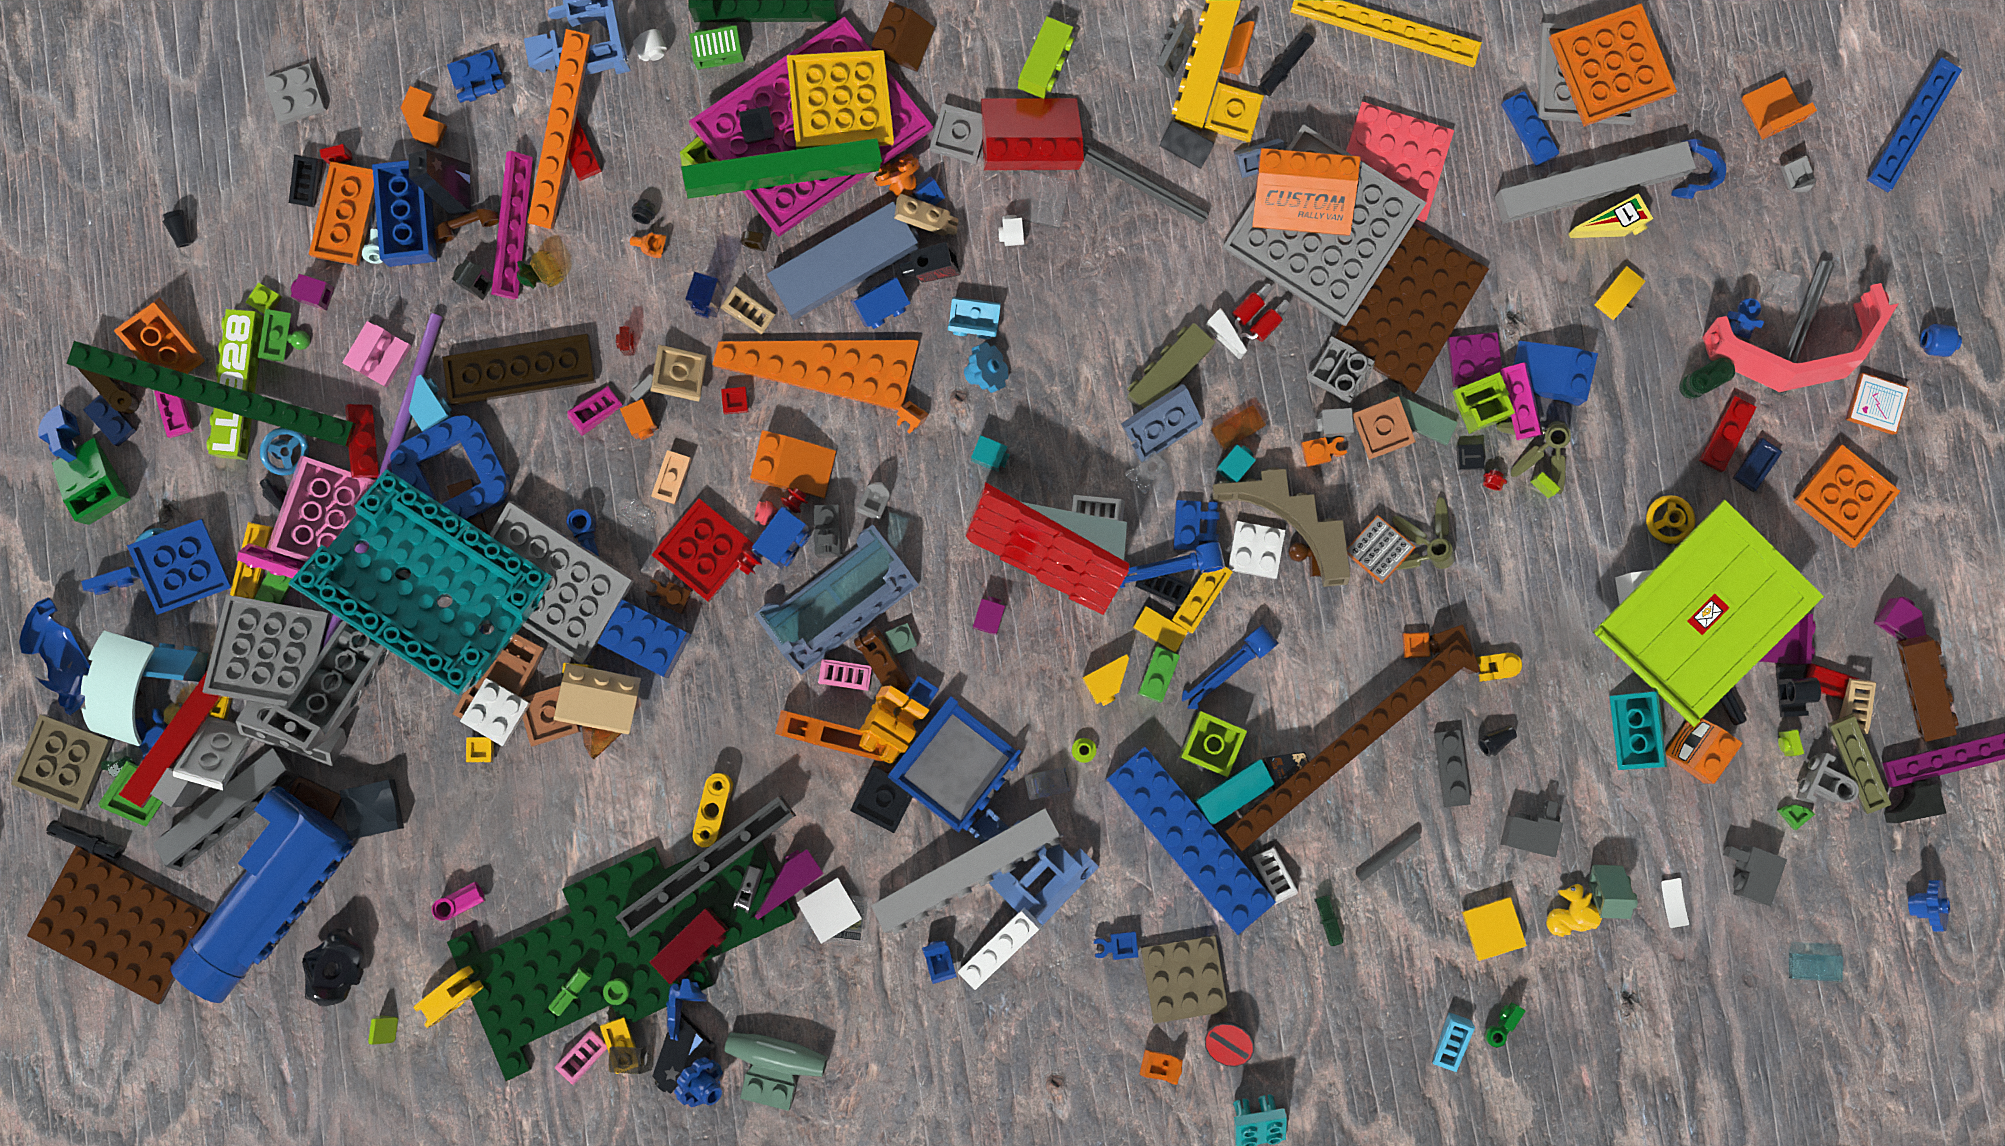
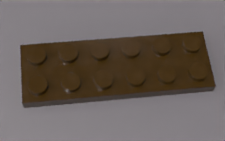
M588 334L442 356L448 404L451 406L596 383Z

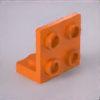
M1785 77L1752 91L1741 98L1762 140L1805 121L1817 111L1813 102L1805 106L1802 103L1799 104Z

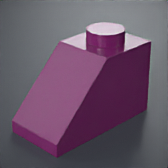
M1906 597L1889 599L1874 621V624L1899 641L1927 635L1922 611L1916 608L1915 603Z

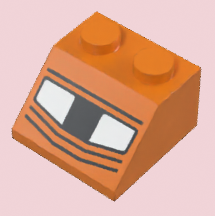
M1701 718L1695 727L1686 721L1665 750V753L1669 759L1702 783L1715 784L1743 743L1723 728Z

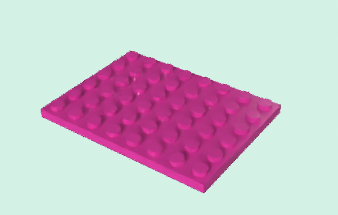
M843 17L788 55L872 50L849 21ZM787 55L689 120L691 128L718 161L796 150ZM887 69L894 144L879 146L882 159L880 167L933 130L932 124ZM768 105L774 126V138L746 144L739 124V112ZM872 172L745 190L742 192L775 234L780 237Z

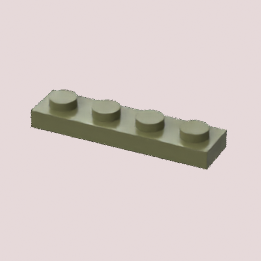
M1849 714L1827 723L1848 775L1858 785V799L1863 811L1869 814L1890 806L1891 802L1855 716Z

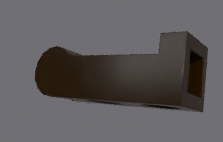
M77 368L113 409L125 414H132L137 411L139 399L134 394L127 392L116 379Z

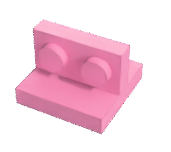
M367 321L342 363L387 388L412 346L390 334L385 329Z

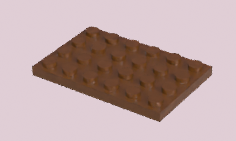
M1413 224L1347 325H1341L1334 338L1352 346L1364 356L1375 361L1373 367L1375 371L1409 391L1416 393L1489 268Z
M75 846L27 936L159 1005L163 1003L175 981L170 967L187 947L189 940L206 923L211 913L99 854L93 855L88 850Z

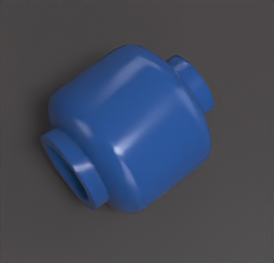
M1932 324L1927 329H1924L1920 336L1921 348H1923L1926 354L1931 356L1949 357L1962 344V337L1959 335L1957 328L1951 325Z

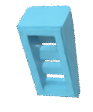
M1448 1013L1432 1060L1434 1065L1457 1072L1475 1029L1470 1019ZM1454 1026L1463 1028V1031L1454 1028ZM1451 1034L1461 1037L1460 1041L1450 1038ZM1449 1044L1457 1047V1050L1447 1048L1446 1045ZM1443 1053L1453 1056V1061L1442 1057Z

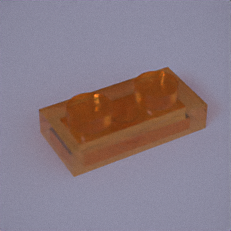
M1252 405L1212 428L1211 432L1222 451H1225L1264 428L1266 424L1255 406Z

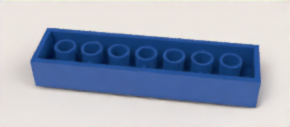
M1142 747L1106 778L1108 783L1235 934L1239 935L1276 903L1146 747Z

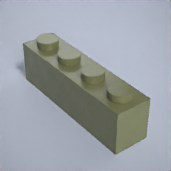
M1195 323L1189 328L1184 326L1176 336L1178 338L1177 342L1173 346L1169 343L1160 353L1162 358L1157 363L1152 361L1144 370L1146 375L1142 380L1136 379L1128 387L1127 390L1130 393L1127 396V400L1140 411L1174 390L1214 347L1216 342Z

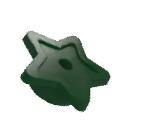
M522 261L517 262L520 269L517 272V278L524 286L534 289L536 283L544 281V278L537 273L534 263L527 265Z

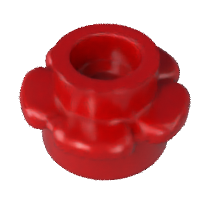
M1490 470L1489 473L1483 475V485L1491 490L1501 491L1503 485L1507 484V480L1503 478L1504 474L1499 471Z

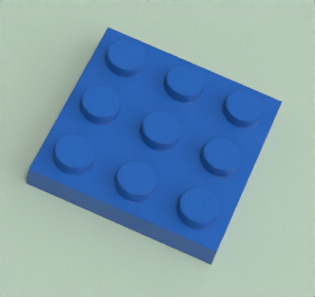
M203 519L127 545L157 615L232 587Z

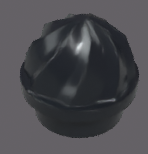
M640 199L632 206V218L641 224H649L656 216L655 205L648 199Z

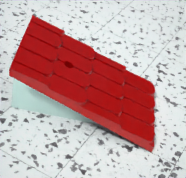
M985 482L966 529L965 537L971 543L1000 556V560L1036 576L1041 583L1069 595L1068 599L1104 615L1112 598H1114L1129 572V563L1124 561L1127 522L1020 502Z

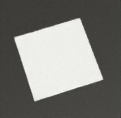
M838 878L797 902L821 944L862 919Z

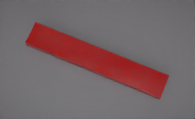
M207 672L118 795L142 809L152 796L150 793L166 769L173 767L222 698V696L202 692Z

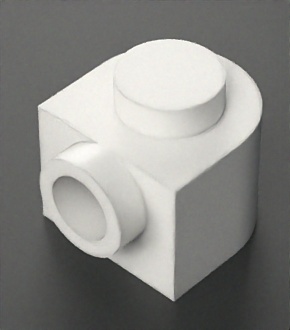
M658 29L647 30L633 41L639 59L643 61L659 60L667 50Z
M1016 215L1003 216V227H998L999 241L1004 242L1005 246L1024 245L1022 218H1017Z

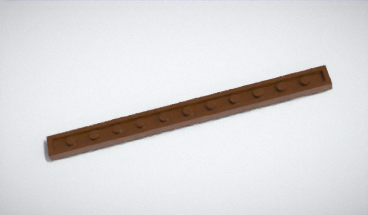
M1458 640L1453 641L1225 830V832L1237 847L1243 851L1471 662L1473 658Z

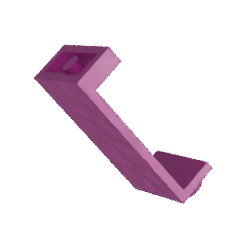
M1806 614L1759 662L1795 665L1811 664L1815 654V648L1812 645V635L1816 629L1813 614Z

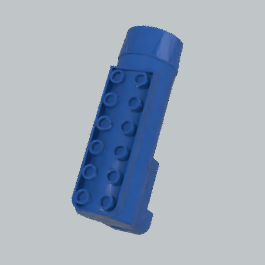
M281 786L272 788L254 809V811L270 823L238 862L247 871L202 928L189 940L187 947L170 967L172 975L181 985L207 1001L214 1003L224 1002L239 981L245 978L254 963L259 965L270 956L275 949L272 944H275L279 939H283L291 929L288 924H291L303 914L307 908L304 904L308 903L310 899H314L323 888L320 886V883L330 879L338 869V866L335 864L345 859L354 849V846L351 845L353 839L349 840L348 835L339 825L329 820L321 812L306 806Z

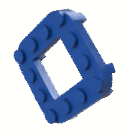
M465 415L451 417L404 441L390 455L393 474L437 501L420 468V463L462 443L481 484L441 505L466 521L494 506L499 507L505 502L504 499L509 492L511 483L509 474L504 470L486 434V429L477 421Z

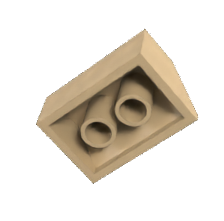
M566 663L554 720L629 734L641 678Z

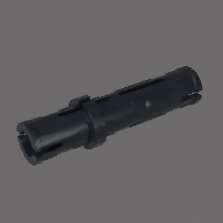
M1302 32L1282 59L1270 68L1271 72L1258 86L1264 95H1272L1277 86L1288 78L1290 70L1314 43V39L1309 33Z
M57 820L51 821L46 830L48 831L46 834L82 847L88 850L90 854H99L113 861L119 860L124 851L122 850L124 849L122 845L105 840L104 836L91 835Z

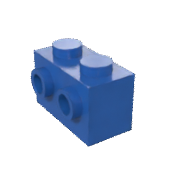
M891 277L850 300L865 327L871 326L873 329L884 324V318L891 314L896 317L906 311L905 307L911 304L897 277Z

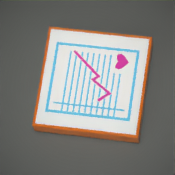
M1861 373L1857 379L1846 420L1891 435L1897 434L1910 388Z

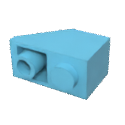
M420 374L416 377L409 412L421 431L424 432L451 418L450 411H452V408L445 398L441 399L437 394L439 388L432 378L427 379Z

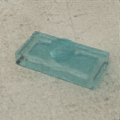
M1789 953V978L1843 982V956Z

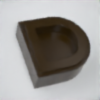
M744 231L740 240L742 245L750 249L766 251L768 242L763 233Z

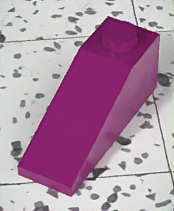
M797 849L785 858L787 863L781 867L755 914L757 920L824 874L807 849L802 853Z

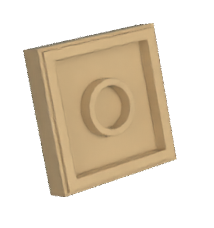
M658 345L650 391L699 402L707 355Z

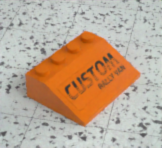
M1261 148L1258 161L1252 228L1350 236L1358 185L1360 157Z

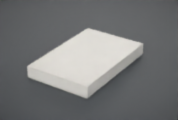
M208 716L175 766L173 777L223 790L254 739L239 734L237 724Z

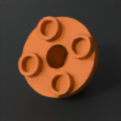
M910 153L899 158V161L896 163H885L874 176L876 185H890L889 190L894 192L896 198L900 194L911 196L913 189L916 188V178L913 173L920 167L919 160Z

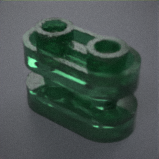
M1719 358L1685 376L1679 384L1680 392L1688 399H1696L1730 381L1735 375V366L1729 359Z

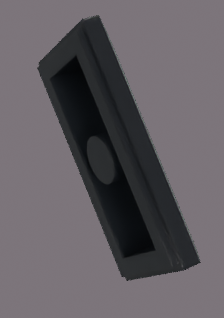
M1172 121L1159 146L1201 169L1211 153L1214 143L1181 124Z

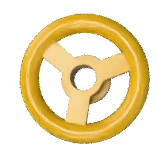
M1666 495L1656 499L1650 505L1646 514V524L1652 536L1657 540L1667 544H1676L1682 542L1693 531L1695 527V514L1691 505L1683 498ZM1667 503V511L1663 519L1654 523L1656 509L1662 504ZM1676 504L1680 505L1685 510L1688 518L1687 525L1684 524L1686 521V515L1684 511L1680 508H1676ZM1670 515L1674 516V523L1670 521ZM1668 526L1676 528L1682 533L1670 537L1663 535L1658 529Z

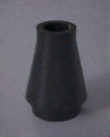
M174 210L163 214L164 220L162 222L174 240L176 247L182 248L191 245L187 215H184L183 210Z
M1507 725L1503 728L1483 733L1481 738L1478 739V745L1486 756H1496L1513 739L1517 738V733L1511 725Z

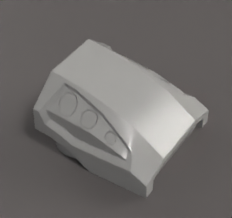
M1331 336L1326 349L1306 378L1313 384L1351 405L1367 382L1375 361L1364 356L1352 346Z

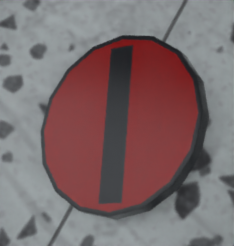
M1234 1022L1216 1023L1208 1029L1205 1036V1048L1208 1054L1216 1062L1225 1066L1237 1067L1244 1065L1252 1058L1255 1050L1251 1034L1243 1026Z

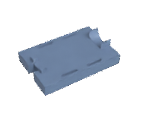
M1182 384L1121 423L1128 439L1131 442H1135L1132 444V447L1138 459L1144 463L1203 425V421L1187 387Z

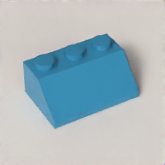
M140 641L151 645V642ZM159 643V648L154 647L155 651L149 659L142 676L199 682L206 673L208 653L199 652L200 647L184 645L183 650H176L175 644Z

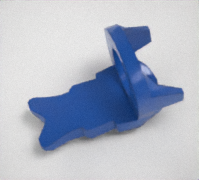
M683 979L681 986L678 984L670 986L669 1000L666 1003L667 1029L670 1038L679 1041L682 1001H707V995L702 993L697 982H691L689 979Z

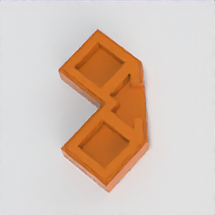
M409 86L401 105V110L412 136L416 141L438 149L447 126L426 117L434 96Z

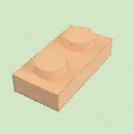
M667 450L651 497L676 505L692 459Z

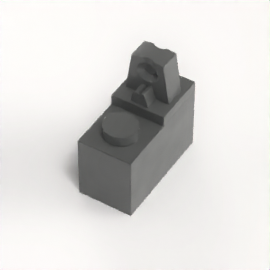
M839 504L814 505L815 555L818 558L843 557L841 507Z
M1544 800L1542 812L1537 811L1536 817L1532 816L1531 820V815L1515 812V816L1507 815L1500 845L1556 858L1563 823L1560 822V816L1556 815L1558 802Z
M1742 845L1741 849L1726 846L1723 856L1736 860V869L1741 871L1734 880L1733 894L1754 903L1771 907L1787 859L1754 846Z

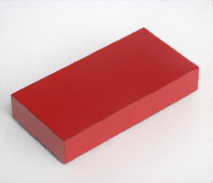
M1813 663L1807 664L1803 677L1817 678L1822 694L1843 701L1849 678L1859 679Z

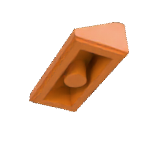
M1253 21L1234 27L1223 64V71L1236 75L1241 73L1255 25Z

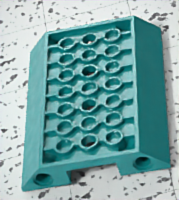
M386 469L354 506L357 514L328 548L321 544L288 584L460 696L478 683L537 608L552 576ZM360 543L369 545V549L365 553L356 552L355 547ZM401 570H407L411 573L410 577L406 580H399L396 575ZM442 597L452 599V603L448 607L439 606L438 601ZM484 624H491L494 627L493 632L487 635L482 634L479 629Z

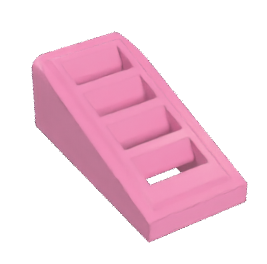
M822 659L818 683L869 691L872 668L867 665ZM829 665L834 666L832 680H827ZM839 667H844L842 682L837 681ZM849 668L854 669L852 683H847ZM859 670H864L862 685L857 684Z
M590 1030L554 1068L574 1086L607 1050L606 1043L595 1032ZM589 1039L600 1048L597 1052L586 1043ZM582 1047L592 1055L589 1060L579 1051ZM575 1054L585 1063L582 1068L572 1059ZM568 1062L578 1071L575 1075L565 1067Z

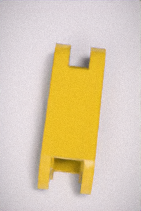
M712 774L705 782L692 836L694 842L700 847H710L721 838L733 791V781L727 774ZM718 781L722 783L721 790H718L716 787ZM711 803H715L719 808V813L716 817H711L707 812V808ZM705 830L710 833L708 839L704 837Z
M470 965L452 975L413 1007L416 1012L422 1010L427 1018L424 1025L427 1029L442 1021L484 987L480 980L472 984L468 980V977L474 973Z

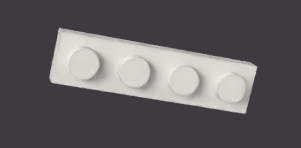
M1024 907L963 965L958 973L976 990L1025 944L1042 925Z

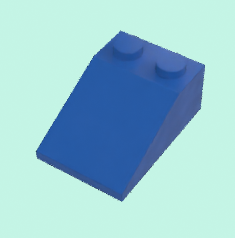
M1519 341L1513 365L1527 363L1534 395L1579 406L1588 400L1598 353L1574 347Z

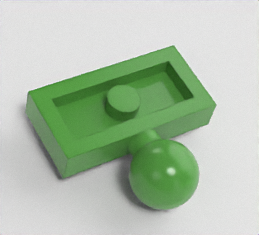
M265 309L258 358L284 362L287 343H291L298 350H303L310 345V336L302 330H297L292 334L289 333L291 313Z

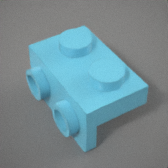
M952 297L948 331H953V334L958 336H967V333L977 334V337L981 339L996 337L1001 303Z

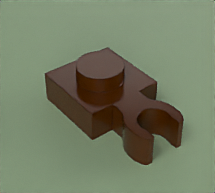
M653 579L650 580V582L657 585V590L655 592L646 590L645 592L653 597L660 596L661 599L658 604L683 614L692 591L668 582L666 588H664L660 582Z

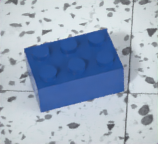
M621 600L604 629L598 644L662 677L669 678L692 634L625 600Z

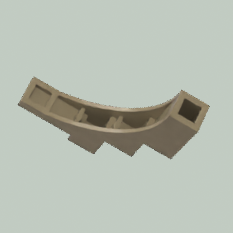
M1278 467L1267 468L1265 471H1261L1259 481L1249 478L1237 483L1220 481L1213 485V502L1239 500L1252 503L1277 514L1292 525L1311 548L1320 569L1323 587L1348 585L1350 570L1343 520L1336 521L1334 518H1328L1318 522L1314 494L1296 493L1289 497L1286 469H1279Z

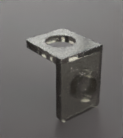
M653 1044L640 1048L612 1046L609 1049V1072L642 1074L653 1069ZM647 1052V1063L645 1065V1055Z

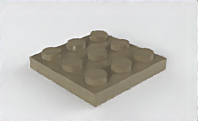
M39 714L11 785L77 810H85L113 740L51 716Z
M1215 935L1141 947L1154 1024L1228 1011Z

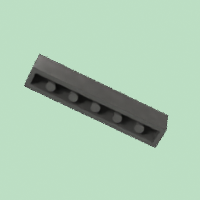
M274 748L263 753L256 762L243 769L241 774L227 783L223 790H219L211 798L203 801L201 806L191 814L183 817L176 826L164 832L153 843L164 865L181 872L255 813V807L272 788L281 786L285 789L300 777L287 754Z

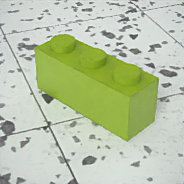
M1048 16L1046 17L1020 73L1018 89L1043 99L1048 91H1053L1057 80L1054 76L1057 71H1062L1066 58L1063 56L1066 50L1071 51L1075 38L1072 37V26Z

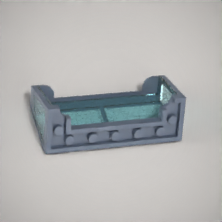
M874 525L860 532L857 538V545L859 547L782 605L767 603L754 614L782 655L801 675L919 586L904 563Z

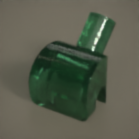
M125 755L114 762L104 760L101 764V769L108 771L111 776L116 778L126 761L133 764L136 763Z

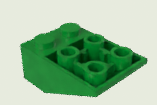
M95 437L75 448L76 459L67 462L59 458L52 462L63 502L75 522L87 525L92 524L132 500Z

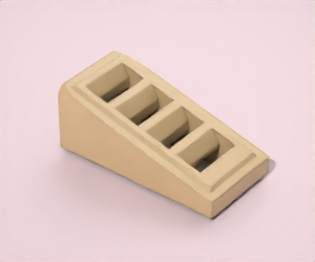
M736 286L720 307L761 335L776 315ZM736 297H739L741 300L734 309L731 305ZM745 302L748 303L749 306L747 307L745 312L741 314L739 310L742 308ZM756 308L757 312L751 320L748 319L747 316L751 310ZM763 313L766 316L758 326L755 322Z
M1849 678L1839 719L1853 714L1856 720H1858L1862 734H1868L1876 682ZM1855 689L1866 690V693H1855ZM1854 699L1863 700V703L1854 702ZM1852 710H1861V712L1853 713Z

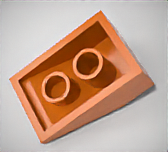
M160 297L114 330L139 360L186 374L205 362V359L177 317Z
M762 430L750 478L753 482L786 490L789 488L793 491L796 487L804 494L825 499L837 451L789 436Z

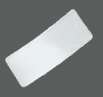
M1681 878L1662 881L1664 904L1670 928L1689 925Z

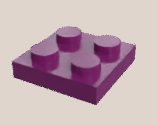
M1497 332L1449 337L1447 339L1453 387L1466 386L1499 372L1501 374L1502 364Z

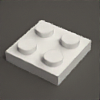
M1237 521L1228 569L1235 572L1277 579L1285 530Z
M486 678L460 722L505 747L531 703L491 679Z

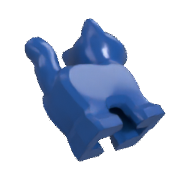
M154 708L151 712V716L157 724L147 730V725L142 717L135 718L137 733L142 741L141 745L138 746L143 753L142 759L146 757L168 726L158 708Z

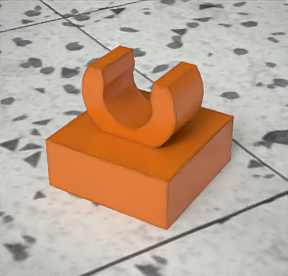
M908 401L900 407L896 414L900 417L897 420V425L900 426L904 421L908 422L910 428L907 432L911 433L925 422L929 414L911 401Z

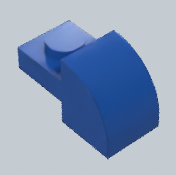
M58 405L47 412L41 420L38 428V437L49 444L50 451L56 457L59 456L67 462L77 458L72 438L80 435L76 416L61 405Z

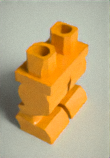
M893 686L881 687L876 695L875 704L871 706L872 710L859 730L863 733L859 746L871 752L874 751L879 743L884 747L878 757L887 763H893L899 753L906 752L909 743L915 736L914 721L923 719L929 712V709L912 698L908 699L907 695Z

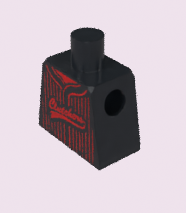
M947 241L912 251V261L900 264L903 278L916 276L921 282L960 275L956 252Z

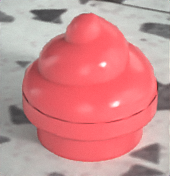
M759 501L755 509L754 520L759 521L761 525L769 524L778 510L771 501Z

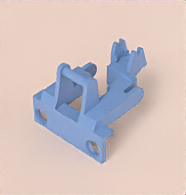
M563 0V5L548 10L549 18L560 19L567 17L572 27L598 21L608 30L610 41L590 46L585 76L615 68L616 74L631 71L617 0ZM555 30L550 31L551 38L547 34L524 38L530 68L545 73L546 69L554 71L555 65L557 68L559 67L562 46Z
M988 808L986 813L968 831L977 840L984 843L1010 827ZM1019 819L1014 825L1020 823L1021 820ZM1060 844L1049 850H1046L1044 847L1037 851L1040 860L1020 881L1011 872L1006 874L999 872L993 876L994 880L989 884L1015 909L1017 914L1025 907L1043 926L1099 868L1081 848L1071 856ZM1047 867H1050L1056 875L1034 897L1027 889L1028 886Z

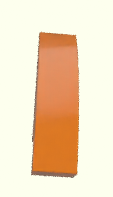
M784 710L780 712L775 731L777 735L883 761L878 757L884 747L883 745L878 743L874 751L871 752L859 746L863 735L859 729Z

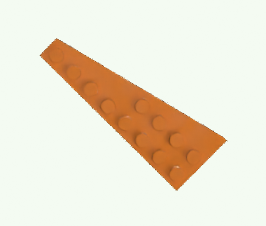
M718 341L712 365L721 369L899 411L905 402L919 341Z

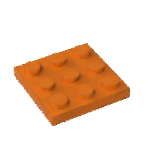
M1841 444L1837 446L1793 502L1852 549L1860 543L1901 491Z

